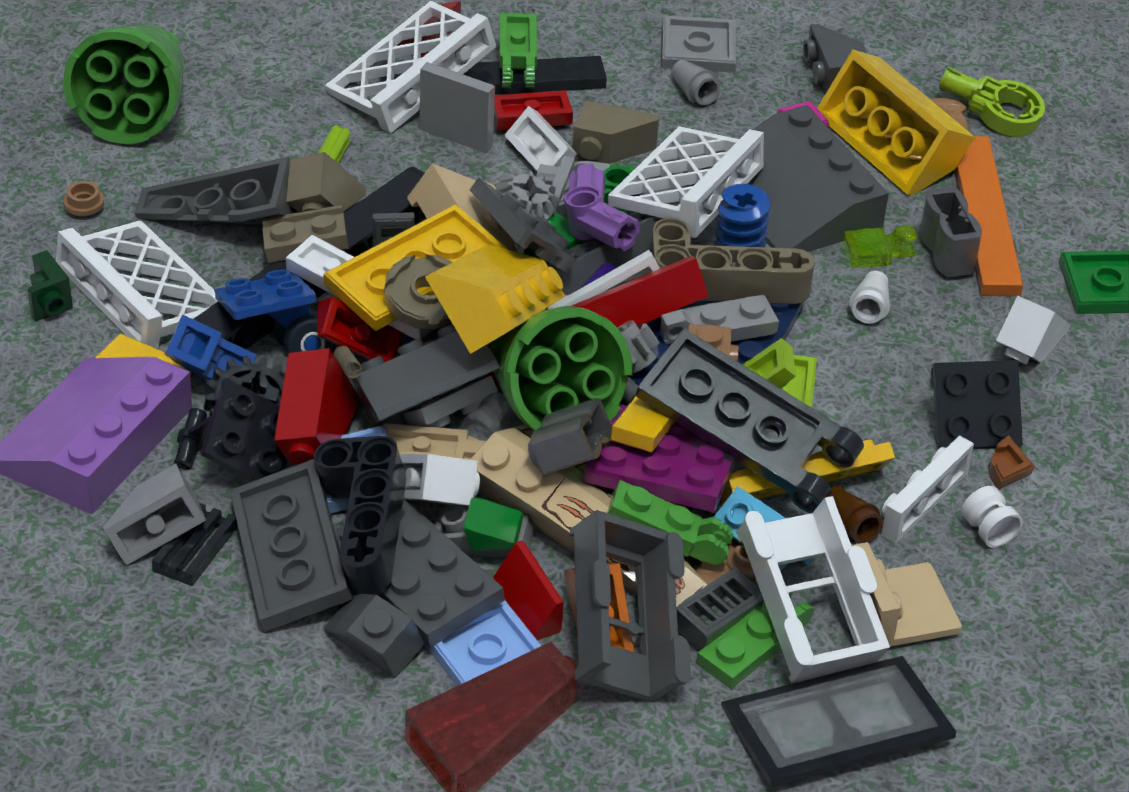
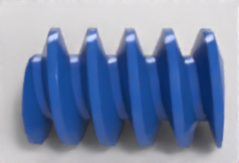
M735 184L722 191L723 200H721L718 206V227L715 233L716 241L714 246L765 247V238L768 231L767 224L769 221L768 213L771 207L768 195L759 187L750 184Z

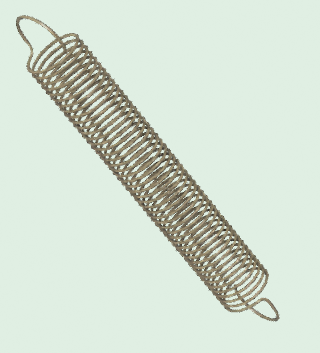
M338 347L335 350L334 357L345 374L352 379L359 377L362 372V366L348 347Z

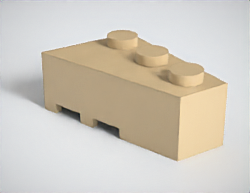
M432 163L407 197L411 206H420L428 219L456 204L505 245L508 250L517 252L514 240L469 191L476 180ZM486 182L496 190V187L494 185H492L489 182Z

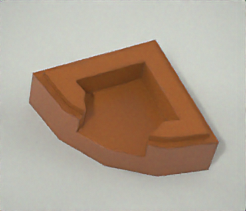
M1009 435L998 443L989 463L990 478L998 490L1031 475L1035 468L1034 464Z

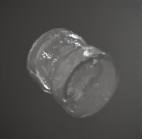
M491 393L480 402L478 410L470 412L462 420L460 426L462 430H468V436L478 438L480 441H487L496 431L517 427L520 419L504 395Z

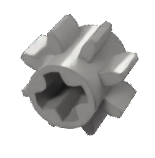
M633 320L618 327L630 350L632 374L642 370L656 359L657 355L652 348L658 345L659 341L646 323L642 326L641 330Z

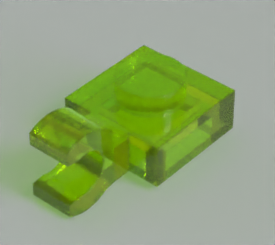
M912 225L900 226L889 235L885 234L884 228H864L861 230L844 231L843 242L851 268L891 265V257L915 256L916 252L913 243L906 241L917 240V234Z

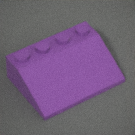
M156 357L85 358L0 442V474L93 514L191 410L190 371Z

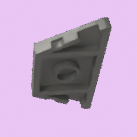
M481 178L475 181L469 191L518 245L524 249L530 247L536 251L535 254L538 257L553 264L562 271L568 272L575 263L576 258L566 249L570 242L555 231V226L539 214L534 217L525 210V205L509 193L503 196Z

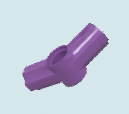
M592 163L578 165L577 169L570 174L569 190L564 197L571 235L579 240L596 238L613 248H618L623 252L634 245L635 239L640 233L639 220L604 203V171L598 170Z

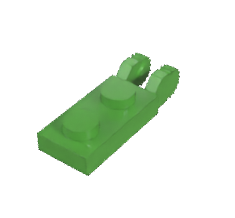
M499 13V68H502V87L511 88V83L513 82L512 69H526L524 71L526 88H534L535 69H537L536 14Z
M619 480L610 501L608 514L667 533L676 532L682 538L684 556L688 557L689 555L700 561H707L708 564H713V566L715 564H724V561H727L729 554L728 544H731L734 534L730 525H727L726 522L722 523L721 520L715 517L702 519V517L690 512L683 506L674 505L650 494L642 487L633 486Z
M765 602L697 653L696 664L730 689L734 688L781 650ZM802 602L797 607H794L797 618L804 627L813 616L814 608L806 602Z

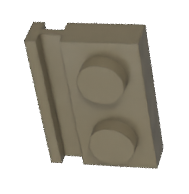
M342 205L262 219L267 263L286 260V257L311 235L340 250L349 249Z

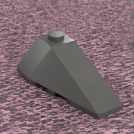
M285 157L142 188L135 214L137 218L145 220L263 226L262 219L298 213L286 203L290 159Z

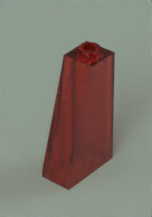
M552 642L542 645L405 710V742L445 792H476L576 702L577 681H575V669L577 667L574 661L569 656H563Z

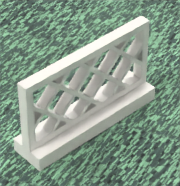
M430 1L325 85L326 91L332 97L376 118L380 128L391 134L420 110V69L426 62L464 74L497 47L489 20L479 13L470 19ZM432 16L441 19V22L422 25ZM455 31L450 36H447V32ZM440 33V38L422 41L423 36ZM414 38V43L396 46L403 40ZM429 52L421 58V53ZM414 55L412 60L395 63V58ZM388 59V64L370 67L377 61ZM403 73V74H401L398 78H396V79L394 80V75H395V74ZM387 76V81L368 84L369 79ZM361 81V86L344 88L349 83ZM375 95L370 101L367 100L368 96Z
M679 126L608 195V205L660 218L679 219L689 226L690 237L696 238L719 214L718 206L721 200H723L722 191L735 184H748L764 167V132L749 129L740 139ZM682 142L692 143V144L680 145ZM705 154V155H703V156H698V157H692V158L689 157V156H695V155ZM672 159H679V160L669 161V162H664V163H663V161L672 160ZM712 167L710 169L698 170L701 168ZM688 171V173L672 175L673 173ZM661 176L659 178L645 180V178ZM695 184L694 186L681 188V186ZM669 188L671 189V190H668V191H662V192L654 193V191H658V190H664V189H669ZM641 193L644 194V195H640V196H630V195H636V194H641ZM678 201L680 202V204H679L678 206H674V205H669V204H667V203H673V202H678Z
M141 220L81 236L73 228L58 231L56 262L69 279L130 338L158 349L160 337L173 334L182 315L194 319L209 308L191 306V301L209 304L210 306L218 302L215 298L214 289ZM138 236L144 244L125 240ZM94 248H101L111 251L110 254L97 252ZM118 252L136 255L139 258L135 260L116 255ZM146 258L161 260L167 265L145 262ZM114 268L133 272L132 276L120 274ZM141 273L161 277L162 279L159 282L139 278V275ZM168 279L186 282L189 287L169 284L167 282ZM137 290L155 293V297L142 296ZM162 295L184 299V303L162 300L161 298ZM159 312L177 315L178 317L163 321L162 315Z

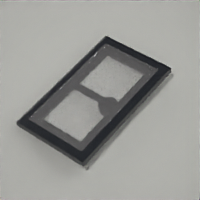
M903 656L721 702V706L770 787L956 738L955 728Z

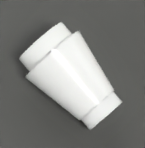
M880 271L869 272L850 297V309L859 321L868 324L875 323L883 319L889 312L888 278Z

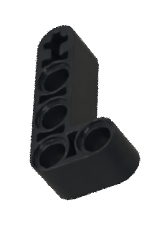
M388 436L328 440L315 450L314 462L325 493L334 499H349L340 559L350 589L354 595H380L389 587L392 578L406 487V473L397 444Z

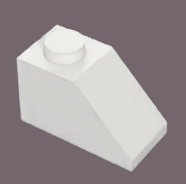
M1017 296L996 341L1007 347L1004 355L1018 360V362L1027 365L1031 358L1042 363L1069 330L1071 324L1056 312Z
M400 454L406 473L404 499L417 502L469 506L471 498L477 495L480 486V476L477 472L478 461L432 454Z

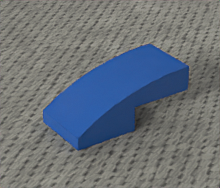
M185 315L181 316L164 354L206 381L212 380L216 367L225 371L227 360L232 359L237 365H242L244 356H249L253 364L257 354L221 338V332Z

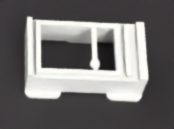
M833 496L824 498L811 514L767 523L764 522L762 515L758 511H750L746 514L744 522L736 533L739 542H743L791 673L789 676L791 684L877 662L890 648L870 596L877 589V582L865 551L859 546H851ZM823 557L830 577L789 586L785 585L778 565ZM833 584L856 646L813 655L803 625L797 618L789 594Z

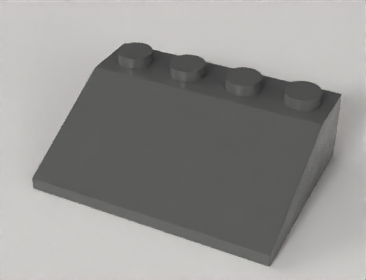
M808 105L774 114L753 129L764 132V167L748 184L759 187L770 198L771 207L768 213V231L765 240L771 248H796L810 252L883 229L889 193Z

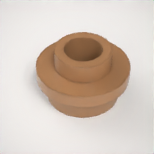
M79 181L71 184L63 199L66 211L76 216L93 215L104 206L102 192L96 184L89 181Z

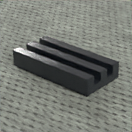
M200 503L206 521L165 543L152 559L153 572L193 586L238 528L236 516L229 513L224 518L222 517L221 510L216 508L207 512L206 505ZM213 527H217L218 529L185 571L181 570L189 558L201 547V543Z

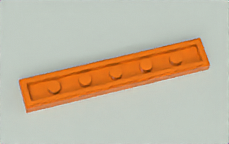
M975 136L972 144L956 167L955 175L958 189L968 203L967 212L977 219L982 229L975 266L981 295L1021 296L1023 282L989 136Z

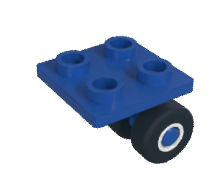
M274 270L268 272L265 275L266 278L254 281L246 278L233 279L226 282L225 287L214 290L217 301L235 320L266 313L275 319L274 336L278 343L285 347L287 354L328 348L334 353L336 344L317 336V312L309 306V304L317 302L316 293L298 275L289 270Z

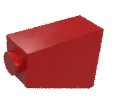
M330 348L288 354L274 441L290 465H299L314 459L315 450L322 443L328 440L340 439L345 434L359 405L360 397Z

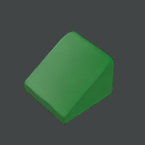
M471 498L463 529L472 551L511 549L518 540L524 517L522 511L481 498Z

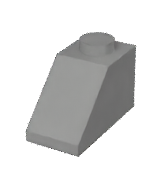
M174 464L137 485L105 523L103 529L124 563L128 565L206 521L198 498L177 464Z

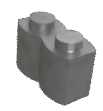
M955 187L927 190L920 227V236L923 243L933 251L934 264L946 277L974 274L982 235L979 222L973 215L967 212L968 203L966 198Z
M595 398L547 414L544 417L542 426L533 431L531 440L528 443L530 459L536 467H540L542 474H550L600 456L602 444L610 441L612 425L601 399Z

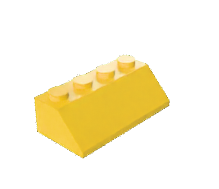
M853 49L817 107L829 121V127L910 196L955 170L975 139V136L883 59Z
M490 244L425 277L470 354L527 321L532 315L545 310L566 297L562 291L563 283L559 274L554 268L548 267L544 260Z

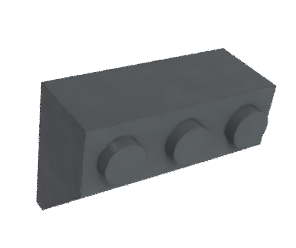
M451 324L437 331L440 338L424 345L420 338L397 349L400 354L399 357L384 362L382 356H378L360 364L362 372L359 377L352 379L372 425L375 426L491 375L500 368L497 359L488 345L470 354L455 327Z

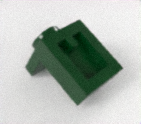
M48 250L32 255L34 273L30 275L32 286L28 288L31 317L37 322L72 309L69 277Z

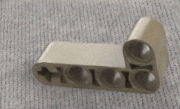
M664 218L654 224L651 253L660 269L689 256L697 258L708 293V297L699 301H729L765 295L769 303L797 304L806 301L810 297L815 260L805 250L796 248L691 245L690 229L685 222L675 218Z

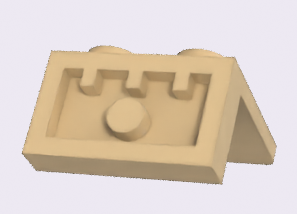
M868 542L851 545L852 547L859 546L865 551L877 582V589L870 596L889 646L960 633L962 624L930 563L926 562L885 569L882 560H876Z

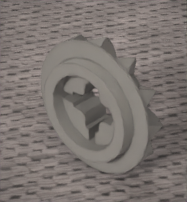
M514 168L511 173H503L496 185V190L503 196L509 193L525 205V210L534 217L539 214L546 220L553 216L560 200L555 195L556 187L545 184V176L538 178L533 175L531 170L523 173L519 169ZM526 190L529 191L530 195L532 196L531 201L528 200L529 196H527Z

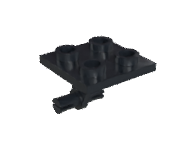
M1018 360L932 364L931 383L934 385L937 449L941 447L947 448L959 435L974 443V447H997L998 443L1008 435L1017 446L1023 445Z
M225 378L222 380L211 416L207 418V413L199 408H191L188 411L185 428L180 429L178 432L177 442L179 443V448L174 464H177L182 469L192 468L196 449L203 447L201 456L251 482L285 470L287 459L274 441L280 406L229 378Z

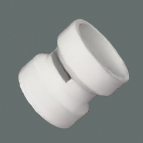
M985 486L976 490L966 499L962 506L961 512L963 517L971 526L979 528L980 538L990 548H996L1011 542L1022 529V517L1013 507L1006 506L1005 497L994 486Z

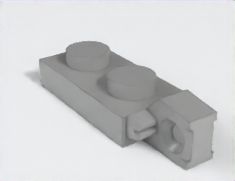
M758 295L689 307L661 315L660 335L665 344H671L684 328L688 330L689 324L731 327L732 342L775 334L778 331L779 320L765 295Z

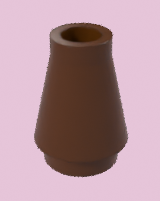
M840 486L831 487V496L834 498L850 542L855 541L858 544L869 543L875 539L883 525L879 509L875 505L846 492Z

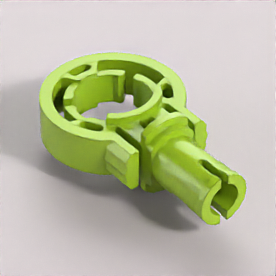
M948 66L939 84V89L969 101L968 110L980 115L982 121L992 130L1006 136L1021 137L1033 133L1038 129L1045 112V103L1039 93L1021 82L1013 80L998 81L989 76L977 80ZM1011 102L1021 108L1025 105L1024 112L1026 114H1020L1017 119H1014V114L1004 111L1001 104H1009Z

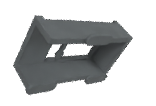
M599 510L594 511L570 529V536L574 537L579 667L575 669V681L654 702L679 685H685L691 680L689 643L686 638L678 635L675 579H680L685 573L683 541L676 532L667 533ZM606 557L636 566L639 625L634 621L628 623L609 617L608 605L611 603L610 568L606 562ZM609 626L625 630L631 636L640 635L641 654L610 645Z

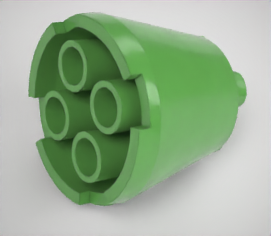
M151 24L113 27L91 34L77 46L65 66L63 87L70 110L74 109L82 121L93 129L91 133L101 139L118 144H136L147 141L168 125L180 103L184 59L179 46V40L172 32L165 31Z
M572 306L542 311L532 315L527 321L493 340L490 346V350L500 366L498 370L493 372L495 379L515 414L533 430L542 426L543 419L547 414L595 398L601 399L609 421L621 409L618 405L624 395L628 375H632L630 350L619 329L607 318L595 312Z

